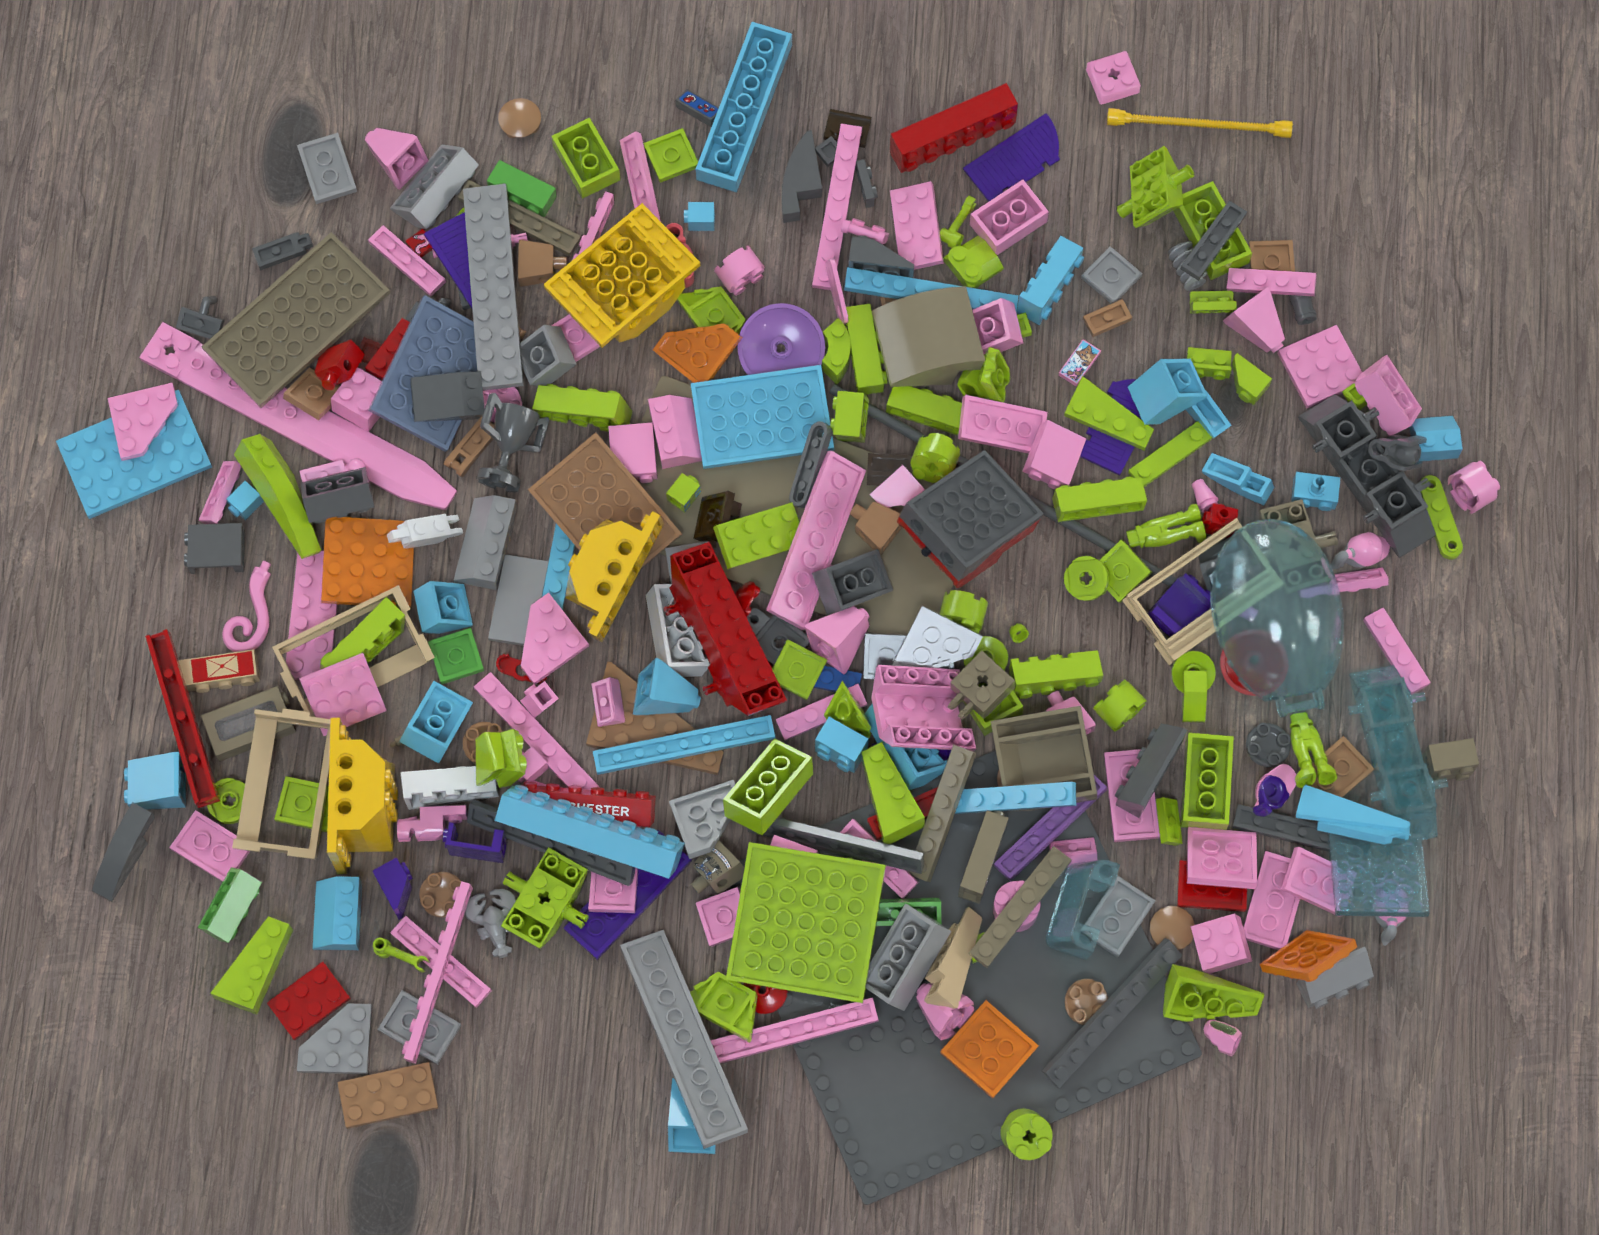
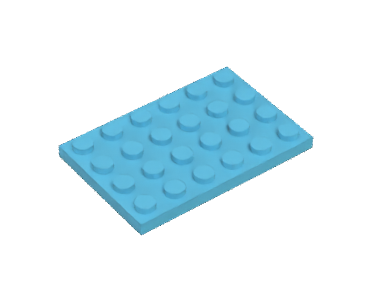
M821 365L690 383L703 469L802 455L811 426L819 421L830 425ZM831 437L827 451L834 450L833 437Z
M179 390L175 391L178 407L167 418L165 426L158 436L154 437L144 456L125 461L121 460L112 417L56 440L89 519L212 468Z

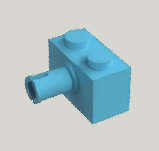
M1296 472L1293 479L1291 502L1302 499L1305 508L1311 506L1318 507L1322 511L1335 510L1338 504L1341 477Z

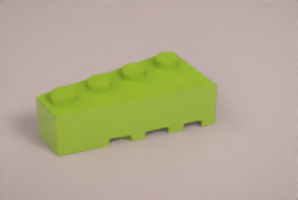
M385 597L347 637L338 643L332 652H328L322 657L320 670L361 653L364 654L368 664L404 632L405 614Z
M1098 650L1070 653L1067 655V658H1063L1059 654L1050 655L1045 660L1038 659V656L1029 657L1027 661L1020 663L1019 658L1011 659L1008 671L1009 675L1015 680V689L1013 691L1020 699L1030 698L1033 694L1037 693L1049 695L1055 692V690L1060 689L1072 691L1077 686L1083 685L1094 687L1099 685L1103 679Z
M882 742L862 751V764L883 843L892 844L924 828L925 817Z
M268 916L210 994L213 998L257 1015L293 932L290 924Z

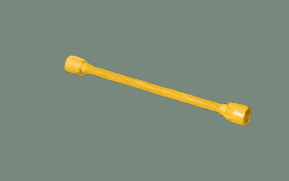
M1108 108L1107 125L1111 126L1125 125V123L1130 124L1132 122L1158 125L1160 123V125L1171 124L1188 127L1201 126V128L1267 131L1273 134V136L1281 138H1291L1293 126L1292 121L1285 120L1274 121V123L1269 124L1252 122L1250 124V122L1236 123V121H1209V119L1195 120V118L1184 119L1181 117L1138 116V114L1132 115L1131 113H1126L1125 110Z

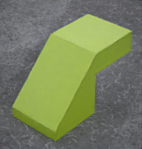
M1184 671L1182 722H1205L1207 672Z

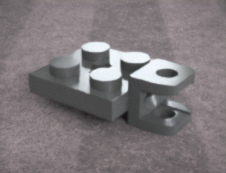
M752 608L747 616L769 664L773 667L783 649L782 647H775L776 643L774 641L776 639L779 641L784 639V645L788 639L804 648L810 644L806 634L775 615L770 619L759 609Z

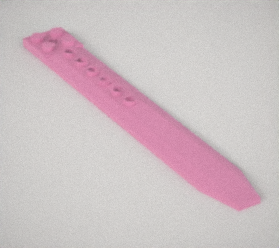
M162 322L139 357L146 364L331 462L343 459L344 466H346L352 459L362 460L366 467L369 482L402 500L447 510L457 493V490L425 461L367 432L359 426L330 411L319 421L283 399V394L287 390L285 387L260 408L202 349L203 344L200 341ZM173 347L175 353L166 355V348Z

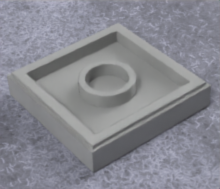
M1111 246L1081 275L1083 281L1111 304L1117 302L1142 277V273Z

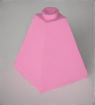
M376 128L366 135L365 141L369 149L399 190L429 161L417 136L413 134Z
M1268 287L1223 320L1226 325L1265 352L1271 350L1275 353L1284 346L1282 341L1285 340L1271 291Z
M852 606L807 623L804 627L813 653L827 659L828 664L842 674H845L869 628L868 618L870 616L863 608L857 609Z

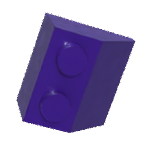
M396 857L372 872L398 920H400L404 916L412 890L410 880L413 878L405 862L399 863Z

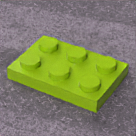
M285 776L274 820L280 823L312 829L319 783ZM328 792L321 830L323 832H327Z

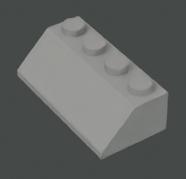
M441 145L390 209L417 228L427 229L435 223L436 217L448 207L449 201L462 190V185L475 174V169L479 164L463 147Z
M496 495L474 498L454 582L492 590L498 589L504 556L507 553L518 509L515 499Z
M905 903L870 962L866 989L889 1005L905 1011L950 935L951 930Z

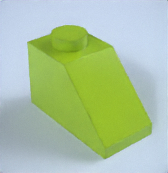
M1236 353L1232 362L1236 393L1242 401L1255 405L1269 388L1272 378Z

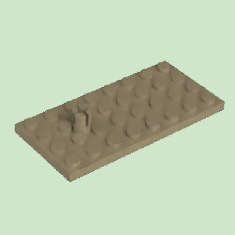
M331 232L202 346V349L262 408L390 294V290Z

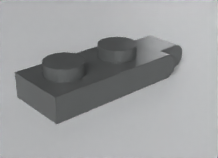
M299 232L254 247L252 250L260 270L306 254V249L313 247V243L309 233L300 235Z

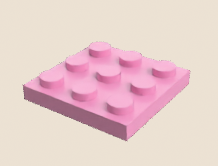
M1337 325L1279 349L1277 352L1306 408L1317 405L1334 394H1342V391L1352 385L1362 373Z
M363 653L299 678L314 715L317 718H340L342 724L348 727L387 711ZM320 728L323 736H326L328 729Z
M1188 827L1187 883L1256 889V832Z

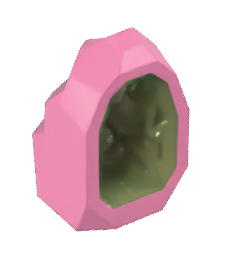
M1209 1020L1205 1023L1204 1034L1211 1040L1214 1047L1218 1048L1221 1053L1233 1056L1239 1046L1242 1033L1236 1027L1221 1021Z

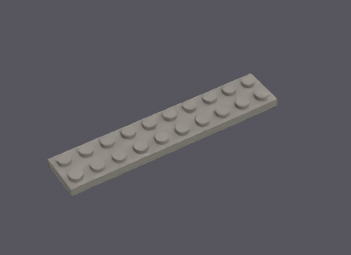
M506 184L463 189L477 371H481L483 391L524 386Z
M664 930L620 945L626 964L703 1149L748 1133V1128Z

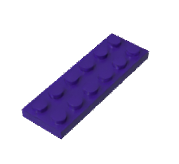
M657 830L658 834L665 836L662 832ZM682 851L678 867L669 879L638 869L635 913L589 912L588 902L580 910V912L589 916L587 922H584V927L581 929L569 922L564 927V930L598 960L692 860Z

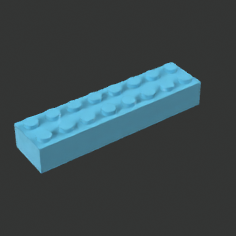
M751 22L698 161L696 180L730 191H738L791 50V33Z
M522 785L511 786L502 794L495 817L497 822L668 879L678 867L685 843L681 842L676 836H663L658 834V831L655 829L636 827V824L631 821L625 820L620 822L614 820L615 817L610 814L602 813L599 815L593 813L591 808L585 806L578 808L572 806V803L567 800L558 799L557 801L551 799L550 795L546 793L530 792L527 787Z

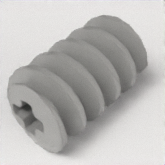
M1191 241L1180 243L1168 251L1169 259L1173 261V267L1177 269V275L1181 276L1180 281L1184 283L1186 291L1202 286L1206 282V279L1203 278L1208 274L1205 271L1198 281L1180 269L1193 250L1188 249L1193 245Z

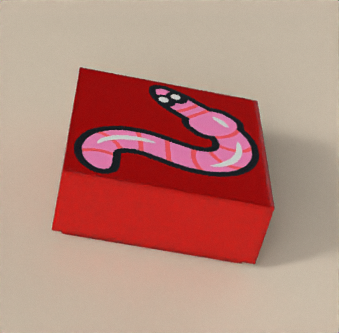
M421 229L405 241L408 247L419 257H423L432 251V247L424 236V229Z

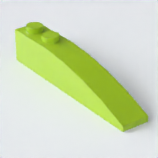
M261 434L242 439L234 456L301 559L320 553L321 548L312 523L308 521L295 476L273 442Z

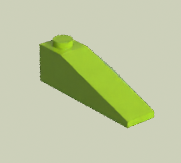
M1172 964L1165 983L1163 1016L1184 1022L1193 1021V1019L1198 1018L1211 1020L1221 1016H1229L1230 1018L1257 1016L1265 995L1262 992L1202 971Z

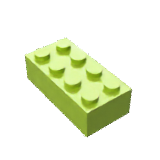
M1213 181L1182 194L1183 205L1173 210L1187 238L1193 243V249L1226 205ZM1239 228L1235 230L1206 270L1210 280L1227 274L1229 268H1240L1250 263L1252 252Z
M1188 733L1185 741L1181 827L1227 830L1230 815L1234 736Z
M774 738L724 797L725 817L763 835L813 775L812 757Z

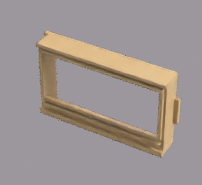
M1236 518L1127 594L1126 598L1122 601L1137 622L1142 620L1157 641L1153 645L1170 666L1184 653L1277 588H1281L1284 582L1271 567L1269 559L1258 544L1250 538ZM1236 530L1265 571L1166 640L1137 599Z
M399 585L272 647L284 670L280 674L292 698L297 696L303 710L310 712V717H315L308 698L304 699L282 654L374 610L385 597L390 601L394 600L397 608L405 614V624L416 645L370 667L377 688L431 662V659L435 658L424 635H418L407 613L411 609Z
M284 708L282 713L255 709L256 720L236 839L233 840L232 848L254 852L263 850L286 853L287 856L315 860L318 856L329 786L330 719L310 717V712ZM278 722L328 729L309 849L258 842Z

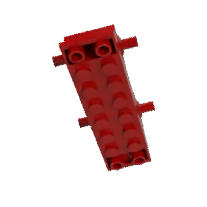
M710 542L672 554L670 556L672 585L669 589L674 597V604L665 606L664 612H666L667 616L679 612L687 626L693 627L710 662L708 669L712 675L713 683L703 686V692L706 691L704 694L707 696L717 691L727 707L732 705L747 716L786 702L787 699Z

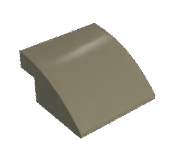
M966 286L917 293L892 301L872 311L890 387L952 385L959 371L980 370L985 362Z

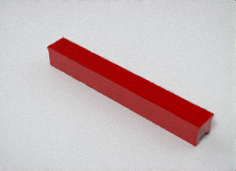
M165 629L158 634L146 635L145 637L194 803L198 808L220 802L171 633Z

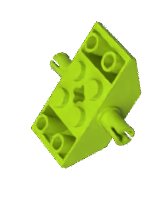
M1165 146L1153 151L1140 161H1136L1130 166L1131 199L1117 206L1118 214L1125 218L1133 213V226L1139 228L1147 226L1183 205L1182 183L1195 176L1193 169L1186 165L1178 170Z
M548 847L529 880L525 881L510 871L506 875L509 879L504 878L503 885L512 888L520 894L501 927L539 949L556 934L564 919L582 929L585 925L584 922H587L589 916L572 906L579 896L588 869ZM548 896L550 902L543 903L542 899Z

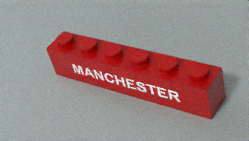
M524 782V784H521L527 787L530 792H543L550 795L551 799L557 801L558 799H564L571 802L572 806L578 808L585 806L591 808L593 813L599 815L602 813L610 814L615 817L614 820L620 822L625 820L631 821L636 826L651 827L654 823L656 796L649 795V792L637 791L636 794H631L623 789L607 792L604 791V788L600 787L584 790L582 786L577 785L560 788L559 784L554 783L546 784V786H537L536 782Z

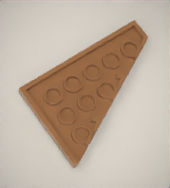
M607 661L603 679L611 677L619 680L625 722L598 727L596 711H594L586 742L587 746L605 749L696 730L676 713L633 715L637 682L612 662ZM718 750L663 761L661 763L718 775L723 751Z

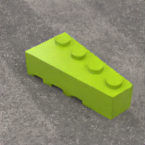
M547 384L546 386L538 385L532 408L533 411L539 414V418L548 417L549 420L568 423V420H571L572 423L586 428L588 424L599 427L601 431L609 432L608 426L629 425L633 412L621 394L616 391H608L606 393L592 388L579 390L573 386L560 388L553 384Z

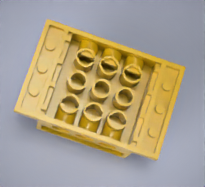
M641 203L544 283L543 286L596 343L603 348L613 338H616L620 343L638 337L667 313L685 289L684 279L701 265L700 261Z
M653 511L650 516L646 514L640 525L642 531L623 521L612 522L606 519L590 530L588 535H583L579 543L581 549L578 555L573 554L568 564L570 570L565 598L597 614V616H592L587 627L590 629L588 633L600 642H603L664 526L661 516Z
M330 718L327 854L337 874H347V867H351V854L349 852H393L394 822L398 821V810L395 809L394 800H398V787H396V781H394L395 764L382 758L365 741L351 740L348 731H346V725L342 724L341 719Z

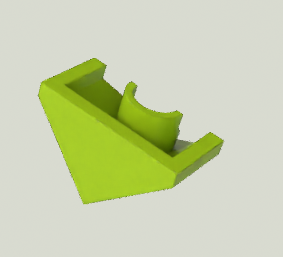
M842 681L827 707L824 717L826 720L828 717H831L854 731H870L871 726L862 708Z

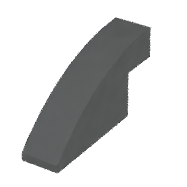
M812 130L807 131L801 138L785 170L781 200L783 223L800 221L798 201L822 197V185Z
M132 802L104 855L93 884L92 891L111 902L114 900L148 844L143 836L155 818L150 811Z

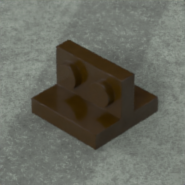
M725 491L702 497L693 539L698 541L712 539L718 542L713 527L739 519L742 504L734 501L735 493Z

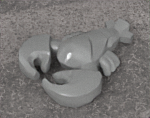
M495 889L490 891V895L500 896V899L494 897L492 901L502 907V910L489 906L484 914L480 915L486 906V900H483L479 905L477 904L480 899L485 897V894L481 893L469 899L465 915L472 923L484 926L483 928H478L477 932L481 940L490 937L493 945L496 947L492 952L493 956L504 958L508 956V953H512V947L506 946V932L509 931L502 928L501 925L516 902V897L508 890Z

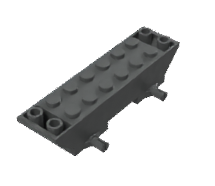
M1334 394L1299 415L1298 418L1316 442L1312 445L1313 450L1316 453L1322 450L1367 513L1363 516L1364 521L1366 520L1367 524L1373 521L1395 554L1400 558L1436 536L1427 511L1428 505L1421 496V491L1431 486L1427 478L1414 484L1403 471L1400 472L1397 469L1391 468L1385 462L1372 458L1369 455L1368 448L1370 442L1376 439L1377 435L1371 428L1369 421L1379 416L1378 410L1374 407L1364 414L1355 406L1353 401L1347 402ZM1378 443L1376 451L1379 454H1384V449Z

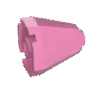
M924 983L917 990V1003L933 1033L940 1040L951 1038L956 1034L953 1030L956 1027L961 1029L974 1011L972 1005L974 1003L970 998L962 994L959 1006L956 1009L927 1004L924 999L933 984Z

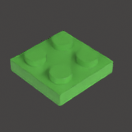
M471 628L428 641L435 657L433 660L441 685L484 671Z

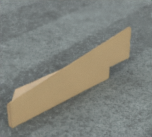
M970 907L965 909L959 924L953 923L949 928L951 933L925 977L926 980L933 984L924 999L927 1004L953 1009L959 1006L972 959L969 952L976 944L982 922V917Z

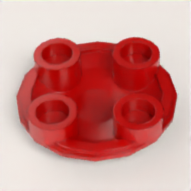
M752 581L745 583L735 593L746 617L751 612L750 605L753 599L760 593V587L756 586Z

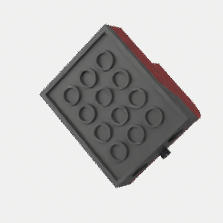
M983 450L908 501L898 517L897 523L905 529L922 549V555L924 557L928 556L948 576L956 588H960L994 565L1003 552L1032 533L1044 513L997 462Z

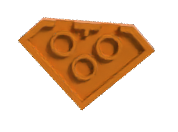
M717 324L715 326L666 332L653 351L693 383L711 381L743 337L727 324Z

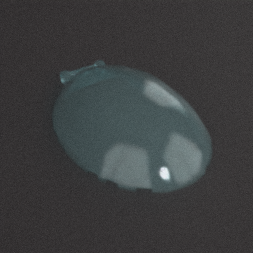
M1263 519L1246 524L1235 531L1234 535L1225 542L1218 555L1216 568L1212 573L1213 586L1212 591H1210L1211 612L1220 647L1224 650L1229 667L1234 670L1242 685L1265 702L1275 700L1280 717H1286L1288 713L1312 708L1317 710L1324 709L1325 704L1322 690L1328 687L1335 675L1344 641L1343 606L1333 569L1322 549L1301 528L1289 522L1276 519ZM1313 693V699L1286 705L1285 698Z

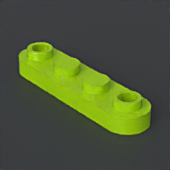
M1432 475L1425 476L1421 481L1427 478L1434 485V488L1427 487L1422 490L1421 496L1428 505L1427 511L1436 533L1434 537L1437 546L1444 558L1449 560L1456 559L1462 552L1463 544L1441 481ZM1448 544H1454L1455 549L1449 548Z

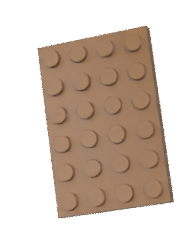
M596 432L528 489L579 551L581 549L579 543L583 535H588L590 530L606 519L612 522L623 521L642 531L641 522L645 515L650 516L652 511L661 516L664 526L641 569L682 535Z

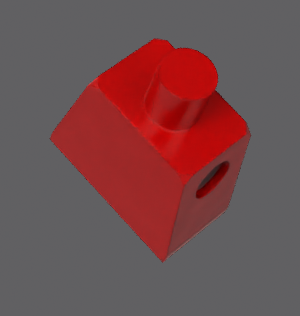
M352 339L330 347L319 356L315 375L321 380L324 389L333 390L335 385L352 378L365 354Z

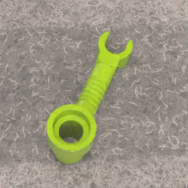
M971 196L966 198L961 211L950 228H942L940 231L941 241L948 244V247L951 249L961 246L964 235L957 231L968 214L976 207V203H974L976 199Z
M376 938L373 942L374 952L380 958L384 959L393 956L415 966L422 973L425 970L419 967V963L421 961L430 963L425 956L418 957L393 947L387 939Z

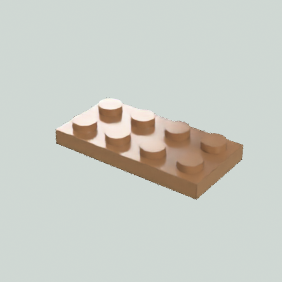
M429 1062L338 1082L347 1129L439 1109Z

